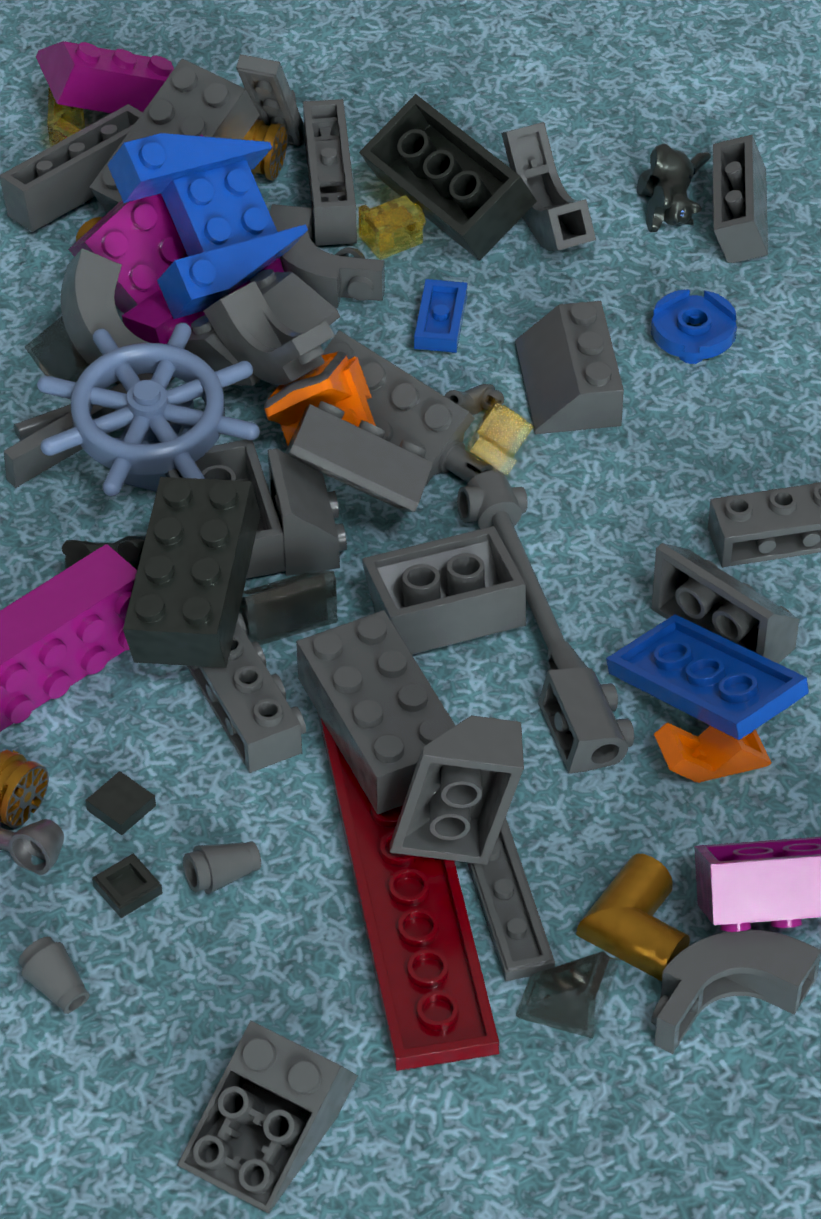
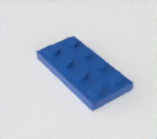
M676 614L606 658L609 674L737 740L752 733L756 728L786 710L809 693L807 677Z

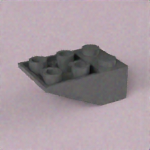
M250 1020L177 1166L270 1213L338 1117L358 1075Z

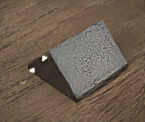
M312 570L244 590L239 612L244 619L247 637L250 642L257 641L259 645H263L338 622L337 590L334 571Z

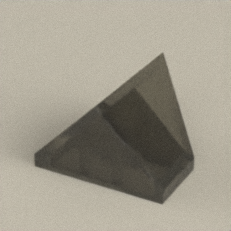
M62 316L24 346L46 376L76 382L82 372L89 366L70 340Z
M602 951L531 974L516 1016L519 1019L593 1039L621 959L609 957Z

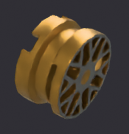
M257 119L242 140L271 143L272 149L251 172L253 176L256 173L265 174L268 180L274 181L283 167L286 156L287 128L284 124L280 123L268 126L265 125L263 120Z
M8 749L0 752V816L2 823L9 827L18 828L30 818V812L34 813L40 807L47 792L49 774L47 769L35 761H27L22 754L14 750L11 752Z

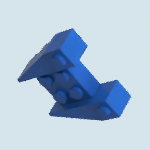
M160 133L124 142L107 164L123 203L162 194L188 257L174 260L157 280L173 319L202 312L218 300L240 288L254 275L288 252L308 231L305 224L277 232L251 172L272 149L270 142Z

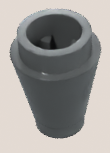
M253 841L198 845L194 847L193 852L184 855L183 868L188 885L193 892L204 890L206 894H210L253 871L260 870L261 857Z
M43 937L29 945L20 955L18 962L23 968L22 976L60 1007L65 1014L71 1013L87 1002L90 994L85 989L63 943L54 942L51 937Z

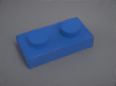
M425 279L414 335V349L457 353L467 300L468 283Z

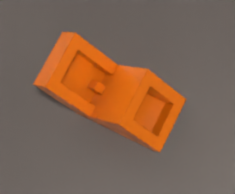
M667 722L654 733L669 770L697 783L767 767L771 764V760L756 729L742 739L737 740L712 726H709L699 736H696Z

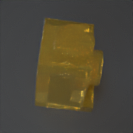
M406 195L371 209L366 204L358 207L359 237L379 260L423 243V226L426 223L424 212L417 203H413Z

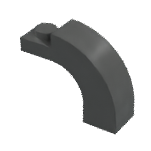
M541 122L501 133L510 168L521 176L537 200L522 218L540 246L548 251H559L596 240L587 200H574L569 196L561 183L554 163L545 123Z
M272 204L270 216L277 232L305 224L308 228V231L299 241L280 257L284 272H293L335 308H338L341 297L354 298L360 301H383L385 292L384 260L345 257L327 253L313 243V208Z
M82 248L67 265L60 301L62 318L69 338L78 353L90 365L102 356L93 341V334L98 329L107 330L119 348L149 342L140 339L130 332L117 313L114 295L122 265Z
M255 281L225 296L203 310L216 334L238 362H250L253 366V375L276 385L288 384L324 364L325 361L321 355L325 352L321 344L335 337L327 321L305 333H298L286 327L270 309Z
M764 930L723 932L688 946L670 961L663 970L661 997L651 1018V1023L656 1025L654 1045L673 1054L699 1013L709 1004L725 997L749 996L758 998L795 1015L817 979L821 950L793 937Z

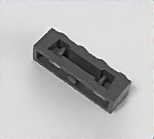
M343 99L304 101V140L311 207L313 208L315 245L357 243L356 202Z

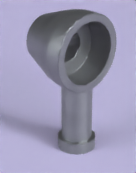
M43 819L27 825L17 832L0 828V849L9 851L18 866L38 875H43L57 861L64 842V833L55 822ZM33 855L44 860L45 862L38 865H34L31 861V857Z

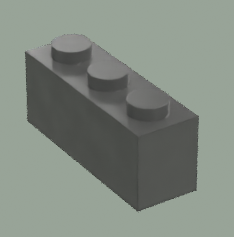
M753 135L713 144V226L727 263H736L768 255L766 167Z

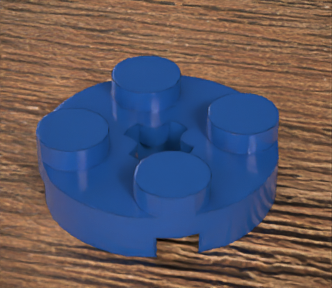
M690 289L678 290L662 297L655 305L651 321V335L661 349L679 357L685 363L697 364L703 359L718 356L729 349L736 339V311L727 299L714 292L704 290L703 297L698 295L690 296ZM690 322V323L693 324V325H696V324L701 323L702 325H701V326H690V325H687V323Z

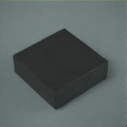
M121 771L86 799L87 811L120 835L128 831L156 806L155 795Z
M134 853L92 877L93 887L120 918L163 894L160 882Z

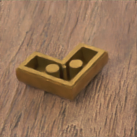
M635 854L629 859L580 921L576 936L662 981L663 970L670 961L690 946L689 935L653 917L654 913L671 893L673 882L668 869L661 862L646 854Z

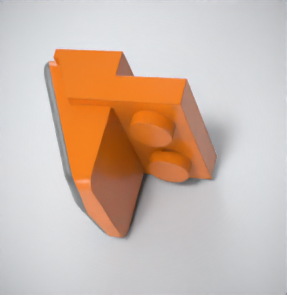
M344 352L321 355L325 361L324 364L288 384L279 385L264 404L266 417L270 421L280 423L287 445H289L306 407L309 404L318 407L320 401L344 411L345 414L342 420L357 427L361 420L375 425L367 402L372 396L358 357L348 359L347 354Z

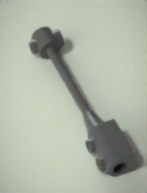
M494 470L482 472L473 477L465 487L459 489L457 496L458 513L462 522H477L480 529L495 526L526 584V600L547 645L550 665L538 704L568 773H578L615 765L625 757L628 747L633 745V725L628 718H615L613 712L616 711L618 706V695L615 686L612 683L600 684L595 672L585 665L570 644L565 641L514 528L519 522L521 515L527 510L528 500L524 487H511L507 477L502 472Z

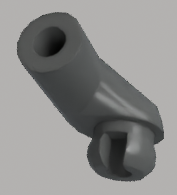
M483 383L464 392L450 390L445 394L446 398L466 409L472 415L478 414L483 409L489 413H496L504 403L502 392L495 390V387L491 384Z

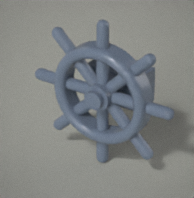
M179 323L175 326L167 344L138 343L120 348L107 330L98 329L93 334V341L102 356L92 362L82 372L76 382L51 376H42L37 382V387L42 393L71 399L73 428L44 439L40 445L41 451L47 456H52L80 445L91 458L110 468L103 483V491L110 497L118 495L123 484L157 492L160 477H166L165 473L177 469L183 478L205 479L195 461L203 457L215 445L221 434L246 440H255L260 434L257 424L225 416L223 388L249 378L253 373V366L248 361H241L214 372L203 359L185 350L191 336V327L186 323ZM154 373L151 380L141 381L137 374ZM172 376L186 382L166 391ZM120 381L127 394L106 388ZM202 397L206 405L205 410L194 409L193 399ZM93 405L117 410L94 420L91 417ZM124 427L121 437L113 438L107 435Z

